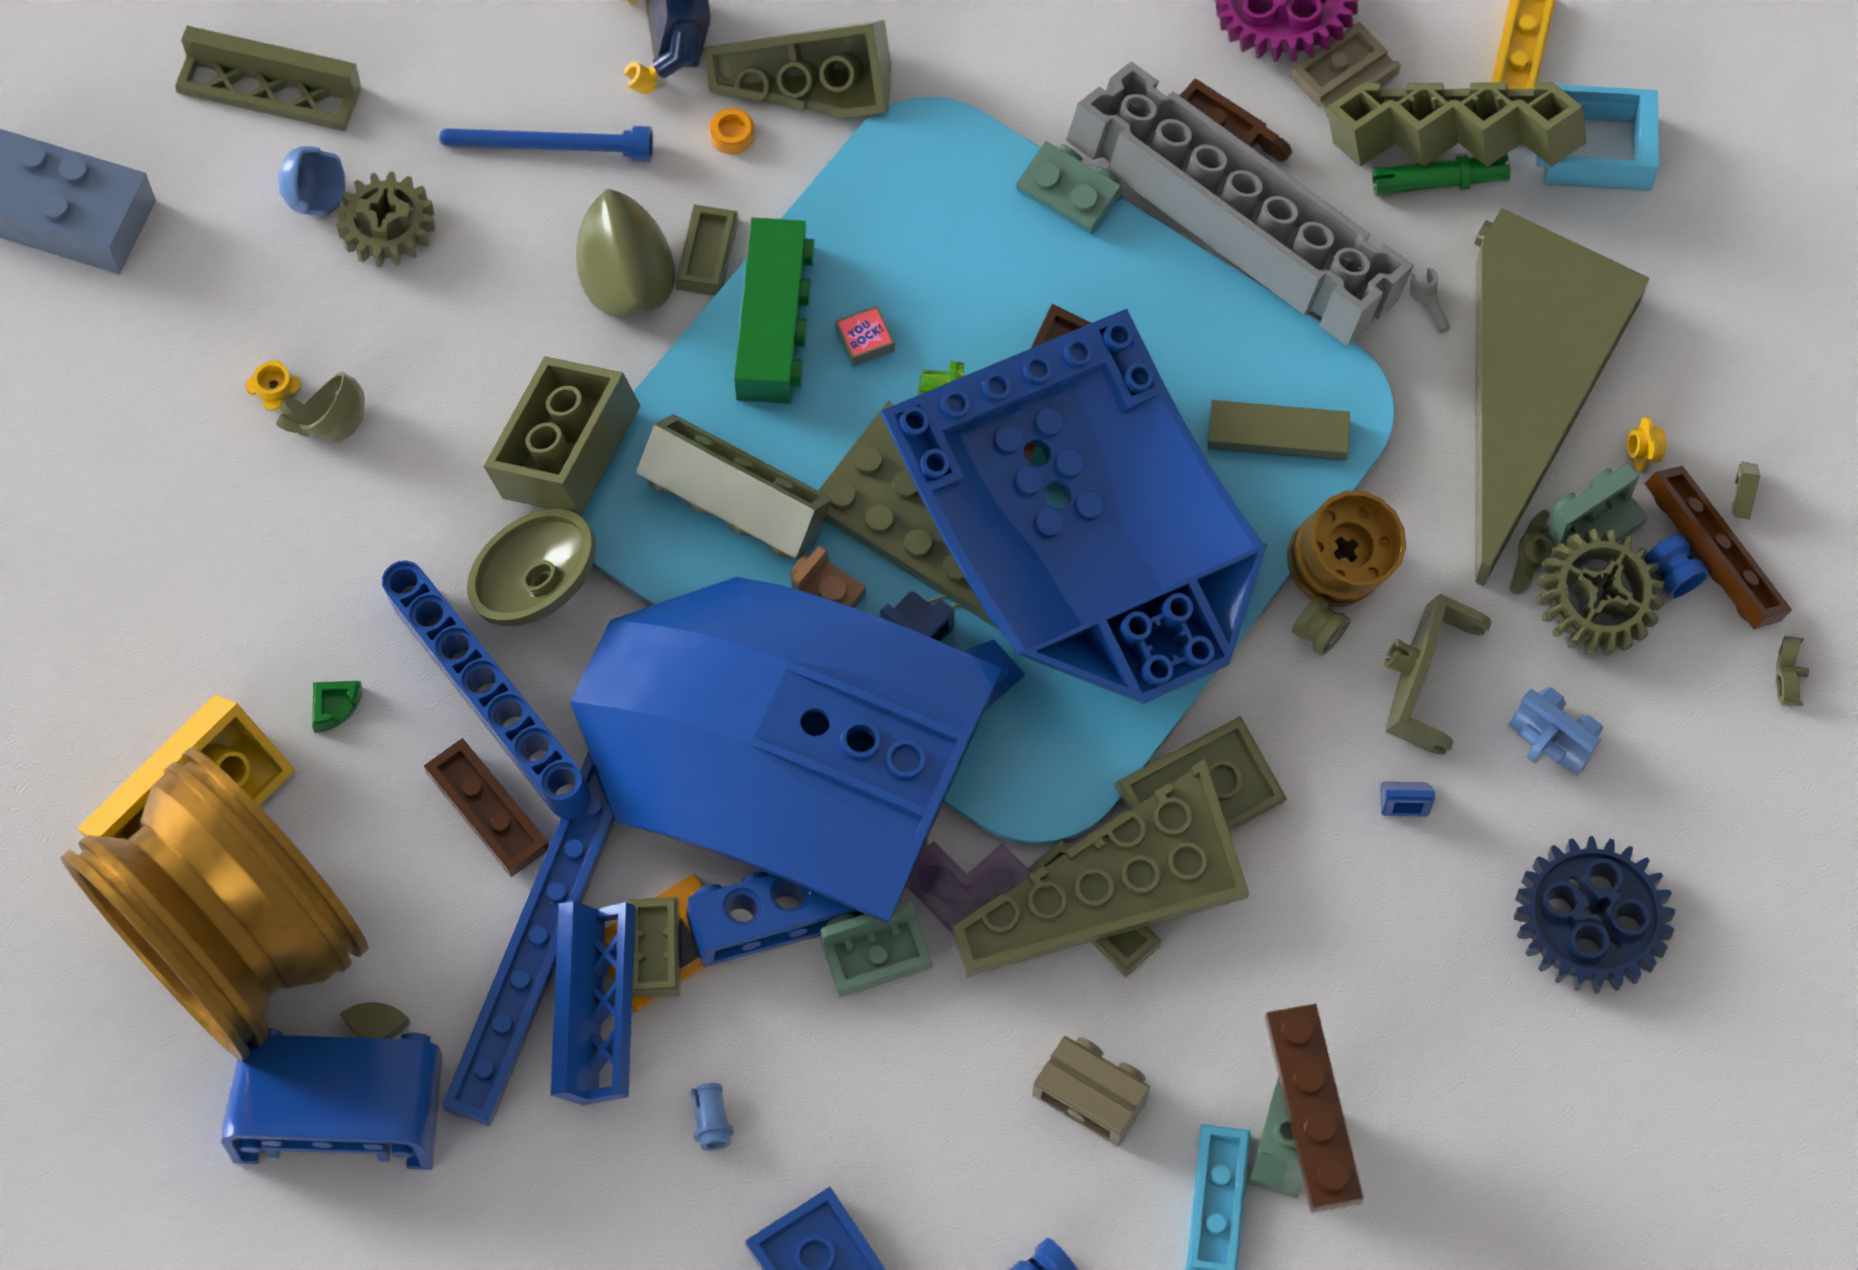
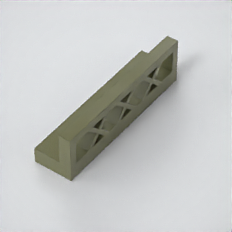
M186 26L181 39L186 59L175 84L177 93L346 131L362 88L356 63ZM197 66L214 69L219 78L206 84L191 82ZM249 77L257 79L261 87L243 94L235 92L231 84ZM289 86L299 89L303 97L287 104L278 102L273 93ZM329 96L343 99L338 115L320 111L315 103Z

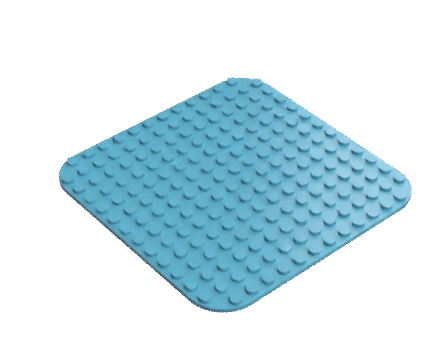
M915 97L890 104L888 112L873 114L866 119L781 218L806 221L807 238L815 239L813 266H805L804 278L811 279L809 306H801L800 318L807 319L805 346H797L796 359H803L801 387H793L791 404L736 400L734 375L746 259L633 391L641 406L581 517L590 526L596 539V553L592 565L651 606L734 577L774 583L792 588L790 574L794 565L803 555L807 554L810 556L818 546L828 551V561L866 587L865 597L855 607L858 610L880 617V610L886 603L895 608L911 591L916 592L925 601L943 596L941 593L825 520L813 548L796 559L793 557H783L771 551L768 544L762 540L733 531L728 526V522L713 514H703L692 509L688 504L689 501L674 493L661 492L653 488L649 484L648 479L636 473L653 425L675 414L806 485L819 490L888 401L896 405L1030 349L1051 304L1061 307L1091 323L1127 309L1171 398L1213 471L1264 544L1268 543L1234 647L1235 650L1291 576L1288 568L1287 550L1292 534L1328 498L1344 491H1355L1381 457L1389 442L1393 428V395L1380 366L1363 348L1354 342L1347 347L1319 326V320L1308 313L1303 315L1268 288L1125 199L1121 198L1118 202H1114L1091 235L1018 191L1016 183L1041 147L970 104L944 97ZM878 306L895 342V351L852 366L836 331L835 321ZM1212 400L1348 411L1350 412L1347 459L1338 460L1209 449L1208 436ZM1036 446L1029 461L1031 465L1043 466L1046 463L1045 452L1039 446ZM1054 483L1046 486L1044 496L1049 505L1055 508H1062L1068 504L1069 495L1062 485ZM947 597L941 598L949 606L956 605L955 602ZM938 600L930 602L929 604L933 606ZM960 605L953 607L955 628L941 641L942 643L965 651L994 639L1026 675L983 713L943 803L986 832L1014 843L1047 845L1058 843L1060 840L1067 841L1076 838L1097 826L1111 813L1122 799L1114 784L1120 779L1147 766L1218 671L1143 704L1018 655L998 629Z

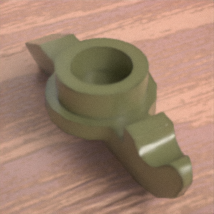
M1542 510L1531 520L1524 536L1519 541V556L1510 585V590L1514 593L1522 592L1532 578L1534 567H1539L1547 557H1550V543L1543 536L1549 528L1546 525L1550 515L1547 510Z

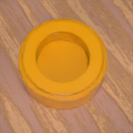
M727 108L721 110L714 115L710 122L711 142L717 150L723 153L738 154L744 152L754 141L753 120L748 113L741 109Z

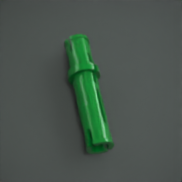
M1466 153L1457 154L1456 159L1433 161L1424 167L1420 163L1382 168L1373 167L1372 182L1376 184V187L1373 188L1375 196H1381L1382 194L1459 186L1460 190L1470 189L1471 184L1509 181L1510 164H1506L1509 161L1508 154H1505L1488 167L1476 157H1468Z

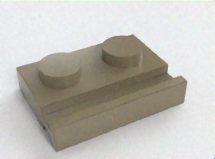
M1358 22L1352 28L1344 31V39L1342 41L1337 39L1331 40L1330 50L1327 51L1320 48L1314 52L1313 58L1308 56L1293 66L1290 77L1318 107L1322 106L1327 111V107L1362 83H1380L1381 86L1399 74L1401 64L1397 60L1393 61L1387 55L1388 51Z

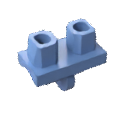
M1547 687L1540 693L1531 688L1523 697L1520 707L1508 725L1533 745L1527 755V758L1533 763L1538 762L1546 754L1578 776L1586 767L1601 741L1598 737L1603 729L1602 724L1589 715H1581L1577 721L1563 712L1566 705L1564 696L1553 688Z

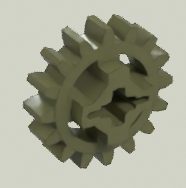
M389 172L385 181H380L377 174L372 173L370 184L365 185L359 180L354 182L355 194L343 192L344 206L336 207L338 219L336 226L339 237L343 238L347 252L356 250L360 262L363 263L370 256H374L377 267L383 265L385 258H391L395 266H398L401 262L400 255L404 253L413 259L417 257L416 244L426 247L429 245L427 232L435 231L433 219L435 213L432 201L427 199L425 188L420 186L414 189L412 177L407 176L399 183L396 181L394 172Z

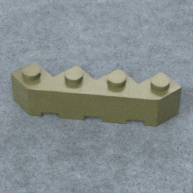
M1535 82L1534 89H1508L1507 83H1470V89H1444V83H1407L1406 89H1381L1380 83H1362L1327 107L1333 143L1360 167L1395 143L1423 167L1458 143L1486 167L1522 143L1550 167L1586 144L1583 106L1553 82Z

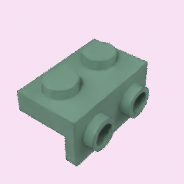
M1045 141L1016 183L1017 189L1092 235L1114 202H1118L1123 198L1121 185L1119 184L1120 180L1103 167H1097L1094 170L1084 164L1082 157L1072 148L1063 144L1058 148Z
M1628 462L1614 472L1610 468L1602 471L1590 482L1587 490L1578 496L1575 493H1570L1553 507L1552 511L1554 514L1546 536L1555 546L1558 543L1567 545V539L1574 533L1579 534L1584 539L1585 533L1589 529H1596L1600 539H1602L1607 530L1614 529L1616 542H1618L1643 525L1648 517L1645 511L1632 498L1639 475ZM1591 559L1581 560L1572 565L1579 568Z
M899 900L889 924L867 914L855 917L854 914H844L830 920L826 927L820 929L821 945L839 997L933 968V961L917 919V908L914 900L905 902Z

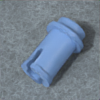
M718 1083L698 1085L696 1089L693 1088L690 1091L698 1127L694 1132V1139L700 1142L701 1149L708 1151L722 1149L730 1145V1136L734 1133L732 1125L727 1124L722 1096L723 1089L721 1084Z

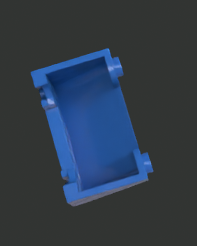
M268 1028L267 1040L260 1046L255 1045L250 1040L246 1044L250 1055L243 1061L237 1060L223 1121L221 1143L232 1162L238 1164H258L259 1154L263 1150H266L269 1158H280V1151L376 1154L379 1161L387 1162L390 1161L391 1152V1155L394 1157L407 1158V1169L432 1170L442 1066L441 1050L436 1044L430 1042L431 1038L428 1035L421 1033H405L401 1035V1039L283 1035L279 1030Z

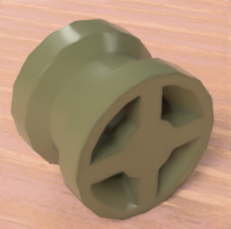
M1320 595L1303 610L1294 623L1292 632L1299 638H1308L1313 642V649L1320 655H1324L1340 640L1347 630L1351 619L1344 613L1332 611L1329 601Z

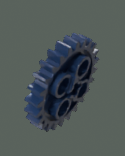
M1589 836L1585 849H1580L1577 842L1572 838L1567 843L1566 854L1553 845L1548 853L1549 861L1538 856L1533 864V869L1536 873L1525 872L1522 883L1526 888H1520L1515 897V900L1524 906L1516 908L1514 920L1526 923L1519 928L1517 937L1518 939L1533 940L1525 954L1527 956L1542 954L1543 959L1539 966L1541 972L1551 966L1558 969L1555 978L1556 983L1559 984L1567 975L1574 977V990L1577 991L1583 985L1584 980H1591L1595 993L1600 992L1605 980L1609 981L1615 991H1619L1623 984V975L1633 984H1636L1642 976L1640 968L1651 973L1657 964L1654 956L1663 958L1668 948L1663 941L1670 940L1674 933V928L1665 923L1672 921L1675 909L1662 905L1668 902L1672 893L1671 890L1656 889L1663 877L1661 872L1651 875L1645 873L1650 861L1649 858L1641 859L1636 864L1630 860L1633 847H1627L1620 855L1615 853L1614 839H1609L1603 850L1597 848L1593 836ZM1601 876L1611 883L1612 889L1601 890L1596 888L1590 878ZM1569 880H1575L1579 885V889L1570 883ZM1555 898L1562 899L1570 905L1572 911L1567 913L1558 912L1550 905L1549 900ZM1587 909H1588V911H1589L1591 914H1595V915H1591V916L1589 917V916L1586 914ZM1600 912L1603 915L1602 919L1596 913ZM1628 916L1633 918L1638 923L1639 929L1627 930L1619 924L1617 917ZM1584 938L1593 941L1597 945L1599 952L1586 953L1578 947L1576 940ZM1610 940H1611L1615 945L1620 946V949L1615 950V949L1611 946Z

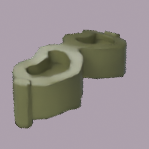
M1784 636L1776 662L1777 696L1781 704L1803 706V701L1800 700L1797 676L1808 677L1809 668L1795 667L1800 644H1802L1804 638Z

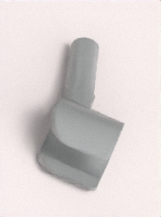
M1427 268L1426 278L1428 284L1419 283L1416 280L1415 274L1412 273L1410 283L1411 297L1417 302L1425 303L1440 333L1449 330L1450 327L1436 296L1438 286L1437 272L1433 268Z

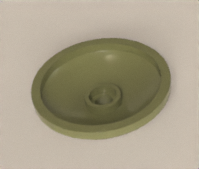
M558 508L536 511L513 521L499 531L484 546L472 565L467 582V594L472 607L484 620L501 626L528 624L554 613L579 591L589 575L596 553V539L592 529L579 514L567 509Z

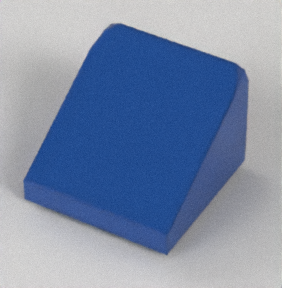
M1383 781L1381 783V814H1384V816L1427 817L1430 814L1435 799V791L1429 783Z

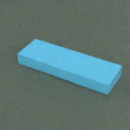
M1201 1124L1186 1270L1238 1269L1251 1130Z

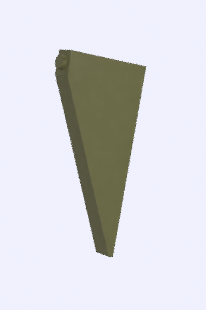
M1501 208L1493 223L1487 220L1484 222L1474 245L1480 247L1476 262L1475 582L1482 586L1488 580L1641 303L1649 281V277Z

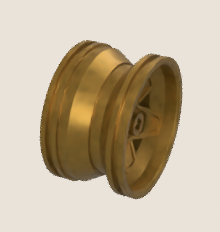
M190 747L181 755L184 766L182 767L172 762L164 769V776L151 787L140 821L141 829L131 838L121 839L86 835L78 842L82 853L77 855L73 851L68 850L60 858L84 894L159 982L222 1047L235 1058L243 1061L250 1055L246 1045L250 1040L255 1045L260 1046L268 1038V998L281 986L283 988H292L325 982L335 972H344L351 966L352 962L349 953L356 957H361L368 951L369 946L362 931L345 906L286 834L227 773L203 753Z

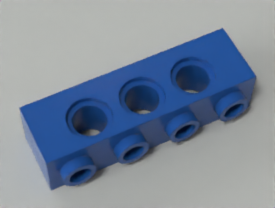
M767 872L750 874L743 878L740 883L723 888L719 884L705 886L697 890L694 896L688 897L686 917L703 968L820 936L821 928L826 927L830 920L844 914H854L855 917L864 915L860 911L772 874L768 875ZM783 896H789L796 899L800 905L793 909H786L781 907L776 900ZM735 909H744L750 912L753 918L746 922H740L733 919L729 913Z

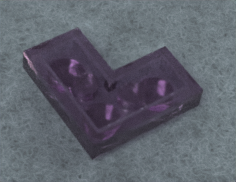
M933 841L921 852L906 887L953 933V926L1000 894H1006L1027 880L1032 872L1002 843L966 874Z

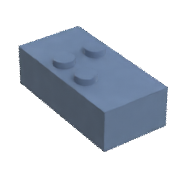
M0 129V238L120 274L156 201L147 174Z

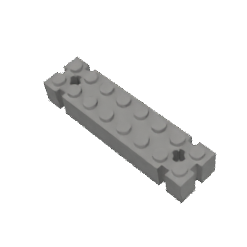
M1132 61L1110 77L1106 91L1099 86L1078 102L1066 138L1067 142L1093 161L1096 158H1105L1110 162L1108 170L1119 180L1303 315L1312 311L1322 317L1319 326L1347 347L1368 329L1373 316L1379 319L1399 301L1414 267L1412 263L1387 245H1384L1379 250L1368 242L1371 235L1369 232L1174 91L1167 96L1157 90L1159 81Z

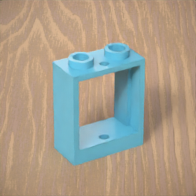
M1556 84L1583 106V115L1586 120L1633 122V160L1567 156L1550 167L1540 157L1536 156L1537 166L1544 167V184L1651 190L1659 169L1658 90Z

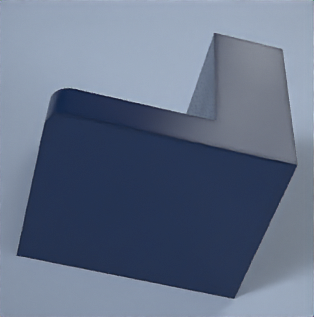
M914 591L909 592L895 608L886 603L880 610V618L912 629L940 642L955 628L953 608L941 599L932 606Z

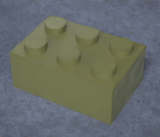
M544 356L483 467L502 499L546 509H567L582 516L641 405L623 372Z

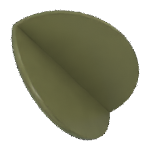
M611 189L605 190L591 204L579 229L576 246V264L581 286L592 304L608 315L623 317L634 314L639 310L656 309L667 301L674 287L675 268L669 244L656 221L638 202L621 192Z

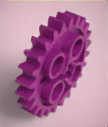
M1358 0L1215 1L1221 31L1227 30L1228 41L1231 43L1240 40V50L1242 52L1254 46L1256 58L1258 59L1264 56L1267 51L1272 52L1274 62H1278L1282 53H1288L1292 62H1295L1298 52L1303 50L1310 58H1313L1314 47L1317 45L1327 51L1330 50V37L1342 41L1344 39L1343 28H1352L1353 15L1358 14Z

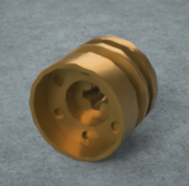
M1344 491L1328 498L1292 534L1287 550L1289 572L1297 587L1311 600L1321 595L1329 601L1330 607H1348L1364 600L1377 587L1389 579L1401 565L1406 550L1405 529L1396 511L1382 498L1365 491ZM1339 552L1343 558L1338 560L1334 554Z

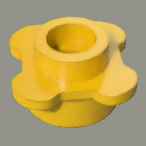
M270 360L261 364L255 370L253 377L248 378L246 381L247 392L250 395H257L263 400L264 407L270 411L280 409L279 406L290 394L298 393L301 389L299 377L291 376L287 368L279 360ZM276 382L278 384L275 388L269 387L271 383Z
M1643 417L1640 425L1637 428H1632L1627 436L1626 448L1628 455L1634 458L1633 465L1635 470L1644 471L1647 463L1661 462L1666 453L1667 439L1665 431L1661 426H1653V421L1650 417Z

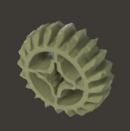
M1589 529L1585 533L1584 539L1579 534L1574 533L1567 539V545L1558 543L1552 549L1554 557H1547L1543 561L1541 566L1547 573L1541 574L1537 578L1536 585L1547 591L1540 593L1536 597V603L1550 606V609L1542 615V621L1549 622L1555 619L1559 624L1552 631L1553 636L1559 637L1564 632L1571 635L1568 639V648L1573 649L1581 641H1584L1586 655H1592L1600 645L1604 655L1609 656L1616 651V646L1622 651L1629 650L1633 646V639L1641 642L1648 636L1646 627H1653L1657 624L1659 617L1653 611L1663 607L1665 600L1654 593L1659 592L1664 587V581L1651 579L1650 576L1658 570V563L1644 564L1642 559L1647 554V548L1642 547L1636 552L1629 549L1632 545V536H1626L1620 543H1616L1614 529L1607 530L1602 539H1600L1596 529ZM1586 559H1598L1607 562L1601 571H1592L1586 567L1580 570L1572 565ZM1621 573L1629 581L1633 594L1622 585ZM1607 577L1602 587L1604 589L1602 592L1604 599L1593 607L1598 598L1596 596L1598 592L1596 585H1599ZM1567 591L1577 597L1580 607L1579 612L1572 606ZM1600 613H1608L1614 617L1620 614L1628 619L1626 622L1614 626L1592 623Z

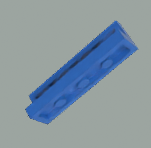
M573 900L560 903L558 906L551 1096L580 1105L629 1097L635 905L625 902L595 909ZM618 919L617 935L608 946L604 942L605 922ZM613 965L616 968V981L606 993L603 990V976ZM611 1013L614 1016V1029L604 1041L601 1037V1024L608 1014ZM609 1060L613 1065L612 1086L599 1088V1072Z

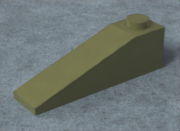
M885 19L703 47L709 92L759 102L765 101L799 110L806 109L839 118L888 112L891 58Z

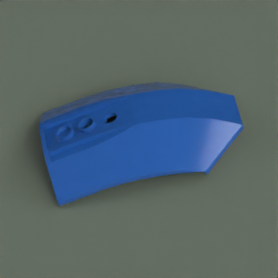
M1127 309L880 412L944 542L986 613L1018 655L1143 704L1229 665L1268 543L1264 544L1213 471L1171 398ZM1029 444L1039 446L1046 455L1045 465H1031L1024 456L1025 446ZM1060 484L1067 490L1069 501L1065 507L1055 508L1047 503L1044 496L1047 485Z
M734 577L611 619L576 688L570 705L617 825L622 823L663 835L747 864L889 924L1003 668L917 631L856 608L787 586ZM809 712L822 713L829 721V728L820 736H811L805 733L801 727L800 721L802 717ZM855 731H863L872 737L874 746L866 752H856L848 746L846 738Z

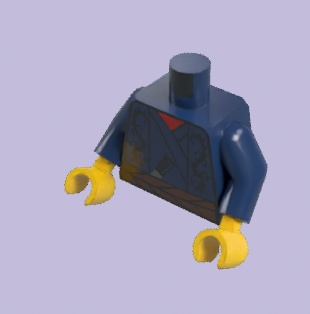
M626 0V1L637 2L638 0ZM645 0L654 55L653 65L648 68L637 62L630 63L624 71L625 76L633 79V81L627 84L628 88L642 94H650L655 89L659 76L665 79L683 67L699 66L710 24L711 14L708 0Z

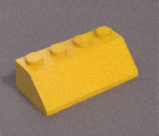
M215 694L96 809L77 830L84 837L86 835L121 839L131 838L141 829L140 821L151 787L164 776V769L172 762L182 767L184 766L181 755L190 747L197 749L211 759L259 806L295 769L238 703Z

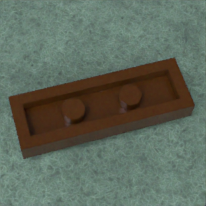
M463 738L424 765L427 775L510 877H513L547 852L549 847L548 841Z

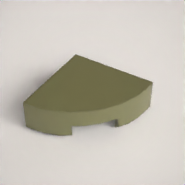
M1742 461L1738 466L1735 484L1738 486L1735 499L1732 502L1734 517L1750 520L1760 480L1758 464Z
M378 1002L357 1004L340 1013L342 1020L358 1038L392 1039L411 1024L409 1018L399 1009Z

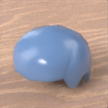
M304 146L293 149L284 158L278 174L279 193L290 209L306 215L326 216L336 210V207H339L342 194L345 192V172L341 160L336 154L321 151L318 147Z

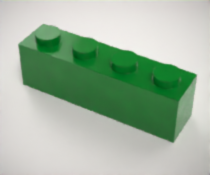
M751 217L734 375L736 400L791 404L793 387H801L803 359H796L797 346H805L807 319L800 318L801 306H809L811 279L804 278L805 266H813L815 239L807 238L806 221Z

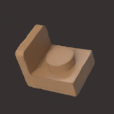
M818 546L810 556L807 554L803 555L794 565L790 574L793 589L817 595L853 608L866 595V587L828 561V551L821 546Z

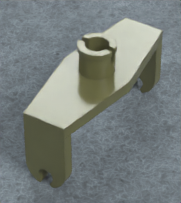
M1439 594L1426 604L1411 646L1403 643L1400 639H1396L1387 653V656L1392 658L1387 657L1384 662L1385 667L1401 672L1385 732L1436 754H1446L1447 750L1451 751L1453 739L1446 733L1417 721L1410 716L1432 661L1442 621L1475 635H1484L1485 630L1489 631L1492 623L1491 619L1485 614L1442 594Z

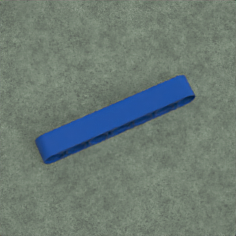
M407 560L391 564L382 576V587L400 619L549 809L556 816L564 819H574L582 815L590 805L591 793L579 767L423 570L414 562ZM415 586L412 591L400 594L404 588ZM441 618L437 624L426 627L430 620ZM459 651H467V653L463 657L454 660L451 659V657L455 653ZM494 684L490 690L484 693H477L481 686ZM521 717L516 724L508 727L503 726L508 719ZM538 751H548L547 754L539 760H529L530 757ZM564 785H575L574 788L565 795L556 794V792Z

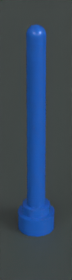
M633 126L632 130H624L623 134L451 128L443 129L439 134L441 144L454 147L623 152V157H631L632 162H651L653 153V130L651 126Z

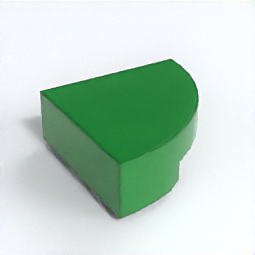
M360 680L313 682L312 727L314 733L333 729L345 722L353 714L362 696L363 686Z

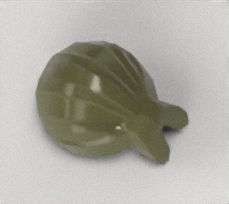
M343 371L337 373L305 404L291 396L285 398L279 406L283 414L280 415L276 425L285 431L298 433L304 437L312 435L327 440L342 441L351 436L363 420L365 406L363 389L348 374Z

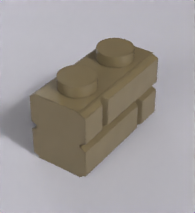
M1064 1036L1036 1078L1033 1086V1096L1118 1147L1148 1099L1150 1086L1144 1083L1146 1077L1138 1069L1127 1063H1120L1117 1067L1102 1058L1103 1051L1093 1042L1079 1037L1075 1042Z

